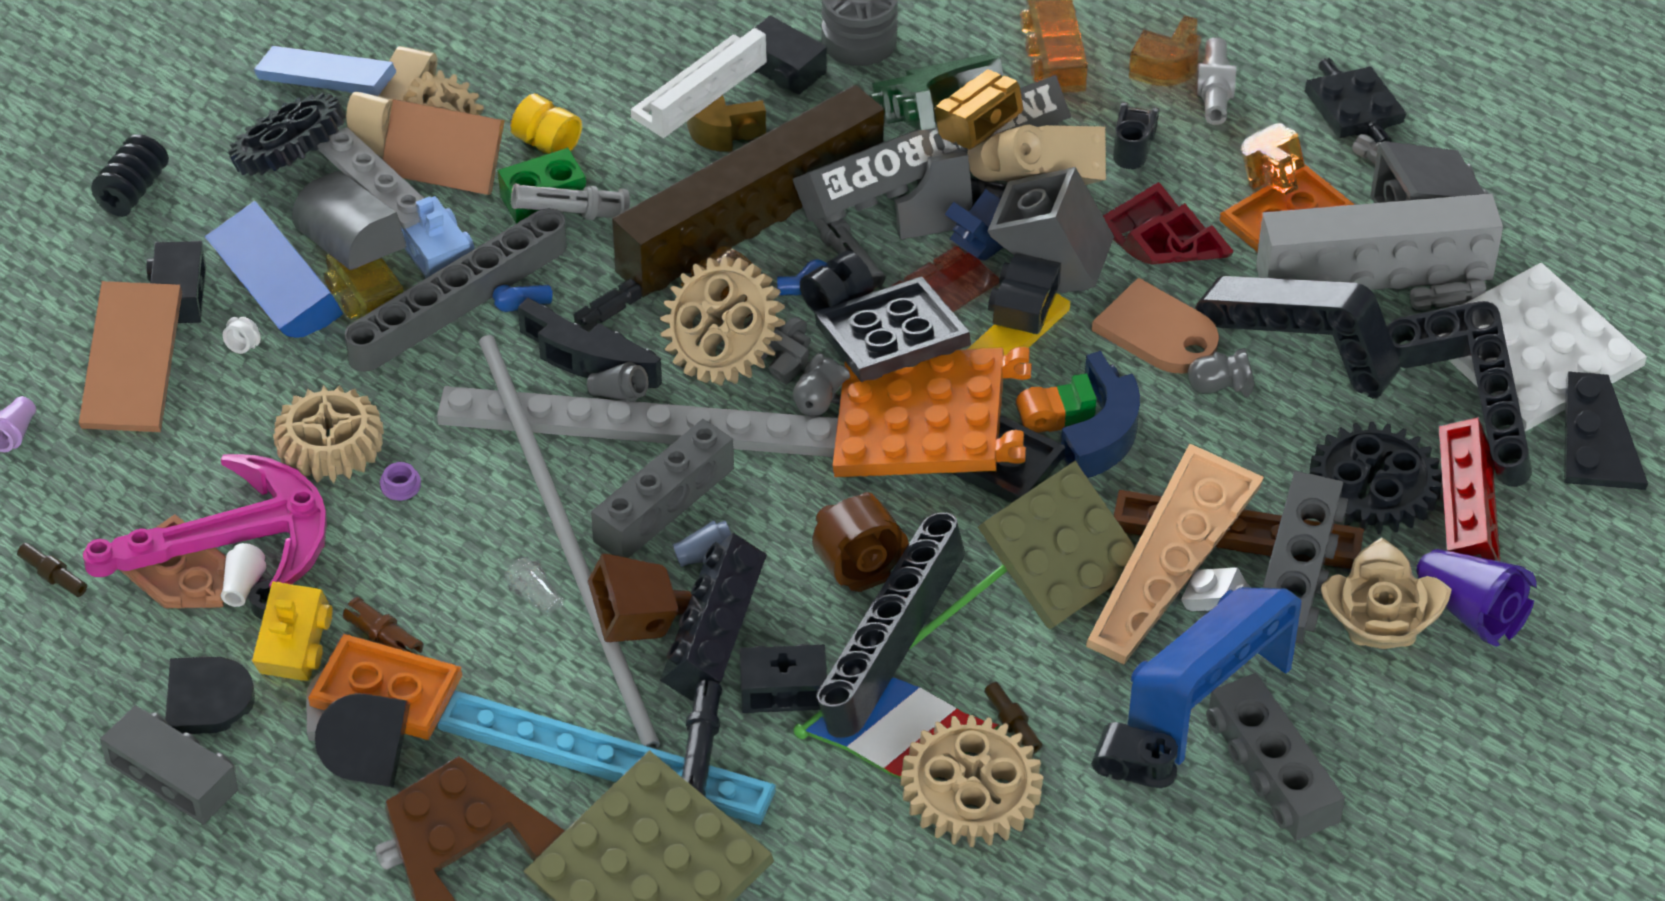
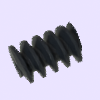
M135 134L129 136L115 152V155L108 161L107 165L100 171V174L92 181V195L99 206L110 214L119 217L127 216L131 212V208L139 202V198L147 192V188L154 183V178H157L162 173V169L168 165L169 156L167 150L155 139L146 135Z

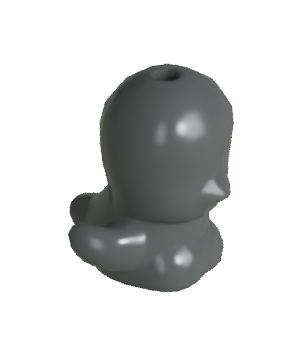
M1240 348L1234 355L1228 357L1216 351L1213 355L1195 359L1188 368L1190 384L1196 392L1201 394H1211L1226 387H1232L1235 392L1241 391L1245 397H1248L1255 386L1246 348Z
M822 353L815 355L811 362L806 365L804 374L793 389V398L798 409L807 416H819L829 409L831 403L840 404V397L836 394V391L844 381L850 378L848 368L839 365L833 359L824 358Z

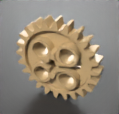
M723 256L720 264L718 261L708 258L706 270L698 264H694V277L691 278L683 273L680 275L684 283L682 289L671 286L670 289L677 297L675 301L667 300L663 303L672 310L671 314L660 317L661 321L670 325V328L664 330L661 336L668 340H673L666 346L665 350L676 355L673 363L679 367H685V374L691 377L697 375V380L704 383L711 379L713 383L719 386L723 385L725 377L728 381L737 384L739 372L751 378V365L755 364L764 368L765 364L761 356L764 353L772 356L775 355L774 350L769 344L771 341H782V337L776 334L774 330L775 327L785 325L784 320L776 317V313L782 311L785 305L778 301H773L781 292L779 289L769 286L773 279L764 273L761 274V268L754 264L748 266V262L741 258H737L734 263L731 258ZM729 286V295L721 301V292L725 287ZM701 313V322L693 328L694 318ZM753 313L752 323L744 329L745 318ZM724 340V350L716 356V347Z
M974 715L969 716L967 725H961L956 716H953L951 728L948 729L939 721L935 722L934 735L925 730L921 731L920 743L911 742L909 756H904L902 770L904 771L901 773L900 785L904 786L903 801L910 802L909 814L911 816L922 814L921 828L935 824L936 838L941 837L946 831L952 833L951 842L954 845L961 836H967L970 847H974L976 838L980 836L983 837L988 846L992 845L995 833H998L1004 840H1008L1010 826L1018 831H1022L1025 818L1032 819L1034 817L1035 805L1040 803L1043 775L1039 774L1040 760L1032 759L1034 747L1032 745L1021 747L1023 737L1021 733L1009 738L1007 736L1008 724L1006 723L1000 726L998 730L992 729V718L990 717L984 721L982 726L976 725ZM973 752L978 754V756H969L965 753ZM941 777L947 779L948 781L941 782L935 780L934 778ZM1004 779L1009 781L1010 783H999L996 780ZM965 805H976L979 809H969Z

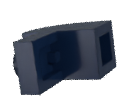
M985 189L969 212L953 202L945 213L955 223L952 228L954 233L950 240L979 260H987L1004 248L988 233V228L1001 199Z

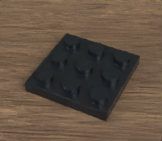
M922 276L814 312L816 326L861 382L878 379L884 374L905 367H913L922 361L940 355L952 354L958 349L971 345L968 329Z

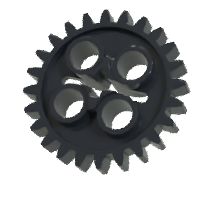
M321 93L316 97L311 94L303 101L297 98L294 102L283 104L277 111H269V116L256 119L257 124L246 127V133L237 135L236 139L238 141L230 144L232 149L228 151L229 157L237 172H241L242 175L248 173L250 176H253L257 172L263 175L270 168L275 172L280 167L290 166L297 158L304 159L307 152L317 151L319 149L317 145L320 143L329 142V136L338 133L337 127L344 125L345 111L337 97H333L331 93L326 96L324 93Z
M1374 422L1369 423L1368 430H1362L1357 423H1353L1352 433L1340 427L1338 428L1337 438L1327 434L1324 445L1317 444L1315 455L1311 457L1309 474L1343 481L1341 497L1348 499L1344 526H1349L1356 521L1359 522V528H1363L1364 531L1368 525H1374L1377 534H1381L1383 525H1389L1391 530L1397 533L1400 522L1409 528H1413L1415 517L1423 521L1426 520L1427 511H1434L1436 501L1440 498L1442 471L1438 470L1439 458H1430L1431 446L1419 448L1421 437L1417 436L1410 440L1406 439L1407 429L1405 428L1395 434L1391 433V424L1388 423L1384 426L1383 430H1377ZM1386 456H1389L1385 460L1384 469L1380 470L1381 463L1383 462ZM1368 483H1371L1369 493L1364 499H1362V497L1365 495L1367 491Z

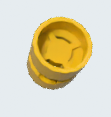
M531 94L523 99L516 108L511 121V133L513 136L527 144L536 146L544 154H550L565 148H569L571 151L577 145L582 131V121L577 115L564 108L554 106L551 101L538 94Z

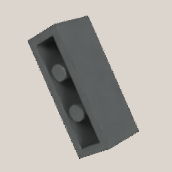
M135 705L100 738L107 765L203 825L238 791L235 766L229 758L221 753L214 754L204 748L191 734L178 732L170 727L165 719L157 713L149 714Z

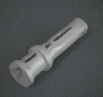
M515 184L511 193V206L513 209L542 210L550 208L560 212L580 213L586 220H594L595 217L614 218L630 209V194L624 188L614 192L598 190L596 186H588L581 191Z

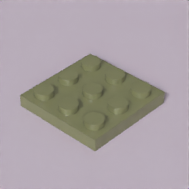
M1076 461L978 526L984 538L1048 629H1052L1117 584L1135 549L1129 537Z

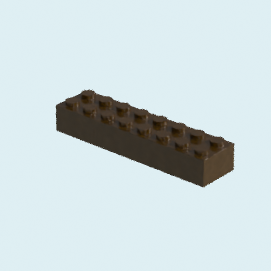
M855 84L612 218L615 272L625 281L634 279L642 288V297H645L654 291L665 289L670 282L679 278L682 273H693L694 264L701 266L707 262L708 258L723 256L742 241L755 238L765 228L776 222L787 220L792 213L803 208L793 178L883 143L884 108Z

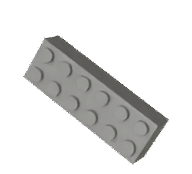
M1493 194L1263 212L1256 267L1259 278L1359 283L1370 290L1386 288L1404 289L1410 286L1422 285L1434 286L1466 282L1474 279L1482 281L1493 280L1503 224Z

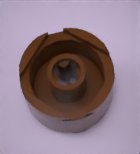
M870 492L847 498L835 505H827L819 510L816 515L817 525L812 537L814 551L837 583L841 586H848L851 591L862 592L885 583L891 574L890 571L897 564L909 545L904 531L882 502Z

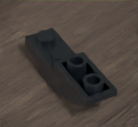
M529 298L518 306L520 332L539 343L540 359L557 368L584 378H588L592 373H599L618 365L632 362L645 369L648 376V388H658L662 384L661 358L650 349H644L626 339L620 332L612 331L600 323L588 332L581 325L566 320L556 314L551 308L542 306Z

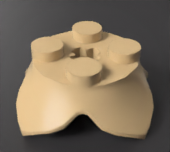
M1383 538L1373 542L1358 554L1348 577L1340 574L1328 577L1327 581L1321 586L1324 601L1331 613L1343 624L1344 629L1349 633L1350 640L1357 645H1367L1381 649L1412 645L1416 641V636L1443 613L1452 590L1441 580L1434 577L1415 578L1406 556Z

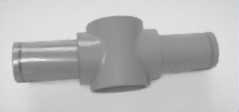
M1216 37L1206 42L1205 60L1203 63H1198V89L1196 96L1202 97L1205 102V120L1210 124L1220 125L1227 118V102L1230 98H1234L1236 65H1230V62L1227 60L1226 41Z

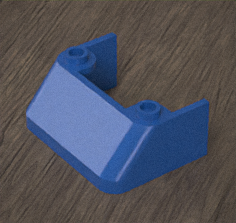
M1241 587L1235 591H1227L1212 610L1149 662L1143 661L1135 668L1131 675V682L1133 684L1131 687L1128 725L1171 736L1178 746V754L1174 762L1180 765L1185 761L1191 709L1257 653L1285 674L1291 670L1302 604L1301 599L1285 588ZM1160 745V751L1163 753L1164 747Z

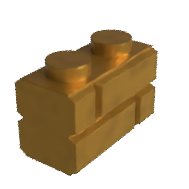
M986 70L974 80L969 81L964 87L951 95L949 99L942 100L935 108L938 133L941 138L952 143L957 142L959 146L969 150L973 149L1022 113L1023 103L1020 85L1016 80L1006 76L1001 77L1000 74L991 70Z

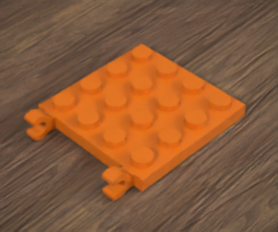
M1016 347L1005 356L1003 348L956 350L952 354L940 355L922 361L916 366L905 367L884 374L878 379L863 382L858 379L845 362L844 366L848 368L850 378L842 383L832 465L834 477L996 471L997 462L1013 464L1025 462L1026 447H1022L1024 431L1011 430L999 438L1003 378H1015L1018 380L1031 378L1030 349L1027 347Z

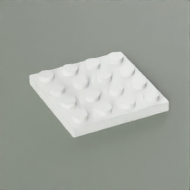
M1542 263L1464 303L1488 301L1497 306L1500 312L1524 431L1565 410L1566 377L1568 371L1607 374L1610 377L1611 383H1614L1645 366L1647 356ZM1482 325L1478 328H1486L1490 325ZM1443 333L1439 336H1447L1450 333ZM1471 356L1449 360L1477 386ZM1489 358L1485 361L1491 362L1496 360L1497 358ZM1497 391V392L1492 393L1491 395H1500V394H1503L1504 392H1503V391Z

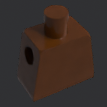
M601 554L588 579V585L605 642L655 639L665 636L676 615H683L692 596L690 591L672 589L667 569L664 566L611 554Z

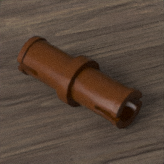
M355 597L348 603L360 615L355 611L351 612L347 608L344 609L343 619L366 633L369 641L411 652L409 649L422 652L424 643L420 639H416L399 627L397 620L390 614L382 615L364 602L362 598Z

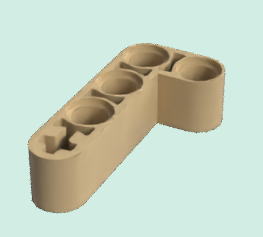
M398 46L389 61L393 62L396 73L379 96L357 91L351 95L346 111L347 128L380 158L383 159L393 99L405 101L403 96L416 76L421 78L426 71L432 74L433 77L435 76L437 70V55L435 53Z

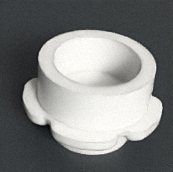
M237 317L230 318L223 331V340L226 346L238 354L246 353L250 348L254 349L261 341L257 325L246 317H240L239 319Z

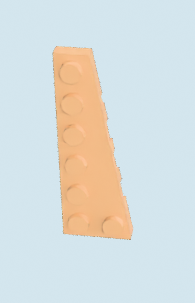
M1189 444L1087 640L1086 647L1125 664L1257 493L1264 477Z

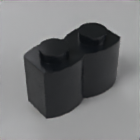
M1015 253L1010 263L1005 262L1003 264L999 279V289L993 288L990 294L988 311L993 312V324L1038 335L1042 330L1049 308L1059 288L1061 263Z

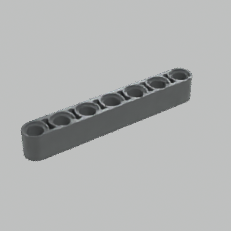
M550 208L535 212L350 324L345 331L347 356L350 366L362 372L372 371L491 299L493 291L498 286H512L561 256L567 248L564 215L560 211Z

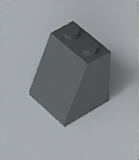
M1387 141L1378 144L1370 195L1374 203L1489 194L1486 189H1482L1475 178L1472 166L1466 164L1458 150Z
M1076 167L1008 181L988 228L989 235L1013 255L1020 253L1061 263L1060 284L1058 288L1061 294L1077 290L1085 291L1096 286L1114 239L1113 233Z

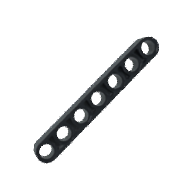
M946 512L932 514L921 523L817 694L818 702L827 732L831 736L846 738L853 736L862 729L964 559L965 549L957 519L953 514Z

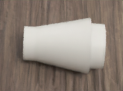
M243 543L236 545L233 550L227 553L223 590L221 593V599L226 604L234 607L244 605L251 588L265 572V555L258 547Z

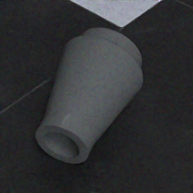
M627 362L599 373L590 374L587 379V389L593 397L602 396L634 402L646 394L648 376L642 366Z

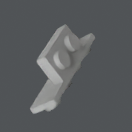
M343 128L338 133L330 135L329 142L317 145L318 150L346 176L395 210L403 229H407L420 222L416 202L424 199V197L349 128Z

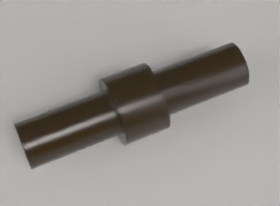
M23 543L19 547L17 556L36 568L38 576L52 585L55 583L59 584L76 597H81L86 592L87 583L69 572L67 565L54 555L46 556L29 543Z
M998 682L990 683L985 688L984 693L999 712L998 719L1001 724H1008V733H1021L1023 735L1021 743L1023 747L1032 745L1034 747L1033 754L1037 753L1043 744L1029 726V717L1018 703L1011 701Z

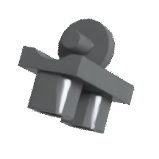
M753 317L747 323L748 326L752 323ZM799 317L790 319L783 326L775 327L774 332L782 337V341H771L769 344L776 356L774 361L768 366L770 373L785 385L800 372L804 374L805 367L809 363V350L807 347L811 343V338L805 335L807 324ZM764 353L761 356L763 361L768 356V354Z

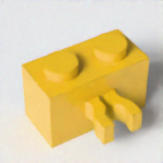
M272 581L252 662L260 674L309 682L313 669L317 670L321 664L323 648L319 643L322 631L328 630L332 620V605H329L322 589Z

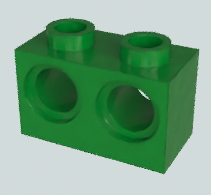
M569 148L497 170L500 197L516 224L539 210L513 209L511 206L513 185L520 184L581 191L586 187V176Z

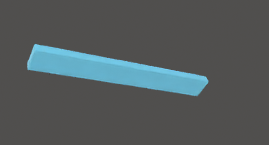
M456 690L438 722V730L613 782H617L649 750L682 777L684 757ZM710 765L705 791L706 798L727 816L761 825L776 792L775 784Z

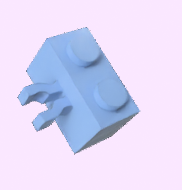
M429 196L416 202L420 219L419 223L407 229L401 227L407 246L404 249L425 278H428L475 249L470 235L466 231L461 232L458 228L451 209H445L436 196Z

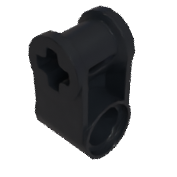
M1128 102L1121 103L1113 151V160L1118 166L1125 169H1136L1145 164L1151 142L1155 138L1159 120V108L1153 107L1152 110L1129 107Z
M1112 722L1104 726L1091 765L1100 776L1108 777L1112 775V779L1126 780L1152 788H1165L1173 784L1177 778V767L1174 761L1177 758L1178 746L1176 741L1167 734L1155 733L1134 728L1124 723ZM1160 745L1164 747L1163 754H1160ZM1153 768H1156V778L1152 776Z

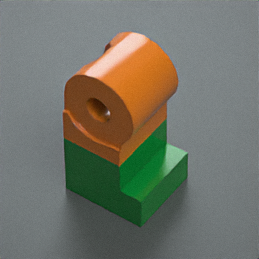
M1085 373L1072 376L1071 384L1050 388H1028L1017 396L1015 402L1023 426L1040 433L1059 431L1062 428L1093 418L1095 416L1097 399L1089 377Z

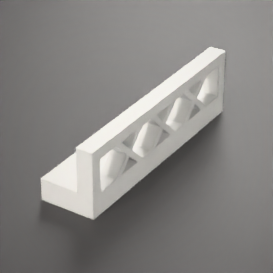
M756 28L741 38L733 34L631 109V118L662 138H665L766 63V34Z

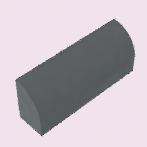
M339 170L310 182L302 189L295 200L292 211V221L295 228L349 270L407 247L397 212Z

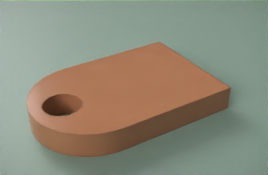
M1140 278L1136 279L1092 321L1093 332L1149 364L1171 373H1188V368L1195 359L1213 355L1218 349L1219 335L1217 328L1206 315ZM1190 345H1198L1202 347L1204 351L1200 353H1192L1187 351L1185 347Z

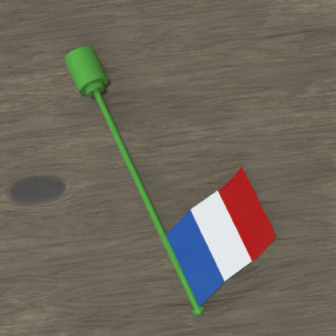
M1001 565L921 629L910 649L1007 572L1005 566ZM892 677L864 726L853 736L846 738L831 736L827 732L821 710L803 725L797 723L794 727V734L799 739H805L810 736L847 750L889 775L901 779V773L904 771L902 770L904 756H909L911 742L920 743L921 731L925 730L934 735L935 722L937 721L947 729L951 728L953 716H956L961 725H967L970 715L918 686ZM974 717L976 725L982 726L984 720ZM992 723V729L997 730L999 724Z

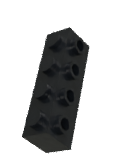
M732 533L720 544L714 542L705 553L702 561L704 564L698 579L691 589L692 596L686 611L679 621L680 628L674 643L667 653L668 660L660 678L662 683L694 701L695 684L697 682L705 680V692L708 690L709 680L718 684L721 683L767 556L766 553L735 533Z

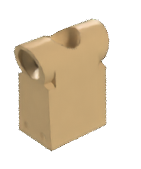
M1023 125L993 134L973 149H968L967 152L971 173L982 181L1008 182L1076 167L1085 185L1106 180L1105 127L1045 125L1035 127L1033 125Z

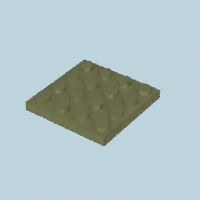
M649 750L523 872L526 878L552 901H734L774 862V858L770 851Z

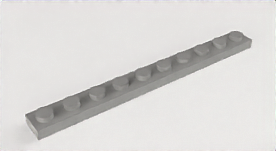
M444 386L437 414L438 425L515 431L498 390ZM517 392L533 433L673 444L700 420L705 419L733 438L734 449L825 457L834 456L838 418Z

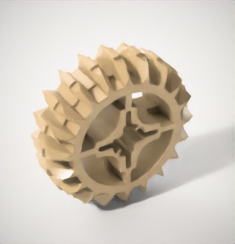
M323 385L320 392L314 393L307 389L305 397L293 395L292 405H282L281 415L276 417L275 433L273 434L274 444L281 462L297 469L303 476L308 477L312 474L317 484L323 476H329L334 483L339 474H343L350 480L352 469L364 473L366 462L375 463L377 452L381 451L383 444L382 434H384L383 422L380 421V413L376 405H371L368 396L359 397L356 389L344 393L340 385L334 391H328ZM328 429H330V436H329V437L327 436V430H328Z

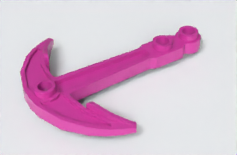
M223 454L221 465L244 478L262 495L268 494V489L273 499L168 528L136 529L128 535L116 537L111 543L105 539H95L88 543L83 552L85 570L91 576L106 577L117 569L130 571L166 562L170 558L288 532L290 538L285 539L282 559L272 581L293 584L313 567L325 546L327 518L323 499L317 488L297 469L271 458L245 454Z

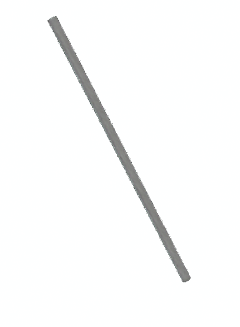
M486 335L480 339L479 344L640 742L643 746L658 749L660 742L619 642L604 641L588 585L591 573L495 338L492 335Z

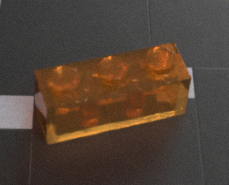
M1027 0L1026 10L1020 11V23L1022 32L1029 33V35H1026V52L1028 57L1034 56V59L1031 60L1033 82L1056 75L1062 93L1086 91L1088 65L1073 1Z

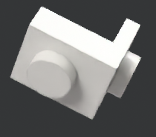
M1238 567L1197 570L1191 577L1181 601L1187 610L1207 611L1212 610L1227 591H1235L1241 587H1251L1245 581Z

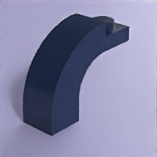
M1101 351L1086 355L1085 373L1089 377L1097 402L1102 410L1089 420L1062 428L1061 444L1065 446L1064 461L1067 466L1076 461L1087 478L1101 474L1119 463L1130 451L1138 429L1140 392L1136 379L1132 373L1120 377L1117 368L1113 364L1109 365Z

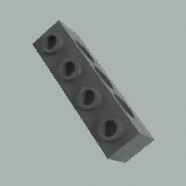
M705 419L700 420L591 511L593 542L611 555L625 558L631 557L734 469L733 438Z
M1296 470L1293 473L1263 588H1285L1302 595L1300 598L1302 604L1295 643L1303 644L1306 631L1314 632L1320 608L1314 607L1313 604L1316 594L1322 595L1321 586L1329 577V571L1323 570L1325 558H1334L1339 535L1333 534L1332 531L1335 521L1343 523L1348 499L1341 497L1343 481ZM1306 519H1316L1321 524L1310 526L1303 521ZM1302 554L1307 555L1312 560L1309 562H1299L1293 557Z
M1253 673L1213 690L1210 695L1209 709L1206 711L1208 724L1214 733L1222 734L1228 743V750L1232 760L1237 765L1242 764L1250 775V782L1255 793L1259 797L1265 796L1272 806V814L1277 825L1281 829L1287 828L1294 840L1297 841L1340 823L1345 802L1344 795L1258 674Z

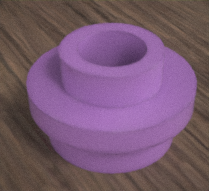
M393 463L384 470L380 478L381 491L387 498L400 501L412 498L421 488L420 475L408 463Z

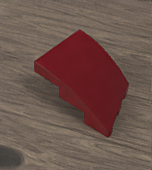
M1159 182L1103 215L1114 235L1113 240L1130 256L1151 265L1228 258L1234 252L1213 225L1205 228L1186 203L1178 206ZM1130 231L1128 236L1122 235V233Z

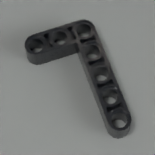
M1221 276L1213 282L1196 303L1195 309L1206 315L1217 328L1333 335L1353 388L1361 394L1363 392L1368 393L1367 397L1372 399L1382 395L1401 368L1399 357L1377 298L1368 287L1359 283Z
M1478 301L1405 316L1389 323L1387 328L1402 368H1412L1466 356L1472 357L1495 474L1498 480L1507 486L1518 487L1524 485L1532 475V465L1503 325L1497 306L1488 301ZM1482 325H1490L1486 328H1478ZM1443 333H1450L1447 336H1439ZM1404 341H1411L1408 344L1400 345ZM1489 358H1497L1496 360L1491 362L1485 361ZM1497 391H1503V392H1504L1503 394H1500V395H1491L1492 393L1497 392ZM1503 425H1511L1508 429H1498ZM1510 459H1518V460H1519L1518 462L1513 463V464H1506V463H1505L1506 461H1508V460H1510Z

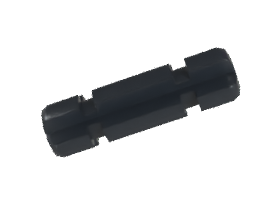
M634 279L624 281L618 285L619 290L613 288L589 303L590 308L584 306L576 311L573 315L574 323L581 325L586 331H590L597 325L598 320L602 323L627 307L626 303L631 305L641 299V286Z

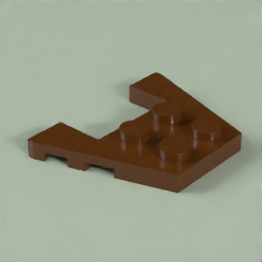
M457 756L385 801L386 814L400 859L402 858L408 878V886L414 901H456L436 873L507 828L512 831L533 861L565 832L561 827L460 756Z

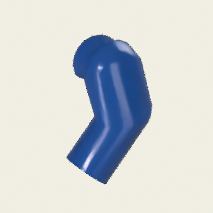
M818 259L811 260L797 276H777V289L781 292L779 295H802L800 290L801 278L814 269L825 266L826 263Z
M500 285L493 291L492 297L496 308L503 312L518 310V306L527 298L540 305L551 304L553 293L549 285L512 288L508 285Z

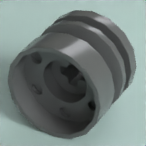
M822 0V44L827 46V54L834 60L851 66H867L888 58L897 46L898 0Z

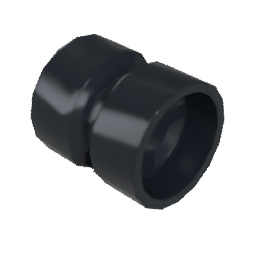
M848 250L829 260L825 266H820L803 276L800 280V290L807 306L813 312L872 293L874 281L864 261L857 254Z

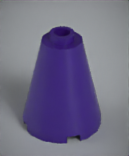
M1434 549L1430 553L1423 555L1417 564V579L1430 576L1441 580L1452 590L1445 608L1481 640L1493 646L1501 645L1498 640L1504 634L1509 641L1516 636L1532 611L1534 600L1528 597L1530 586L1537 589V581L1534 573L1523 566L1441 549Z

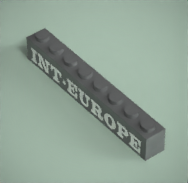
M1056 75L1021 87L1022 113L993 134L1023 125H1033L1035 127L1045 125L1059 126L1058 122L1070 118L1071 114ZM936 121V128L922 131L919 129L913 130L793 178V182L808 221L811 222L823 218L824 223L828 224L846 217L844 209L855 206L856 211H860L878 204L876 196L886 193L889 199L908 192V183L917 181L919 185L927 170L928 157L959 151H966L967 153L968 149L959 146L957 142L952 143L942 139L938 133Z

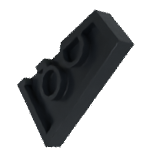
M1568 371L1565 394L1564 483L1646 490L1648 481L1609 375Z

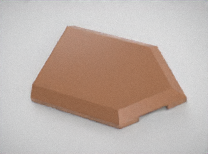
M174 514L157 527L168 528L185 522ZM217 548L175 556L166 562L130 571L120 570L163 608H224L221 593L224 583L226 556Z

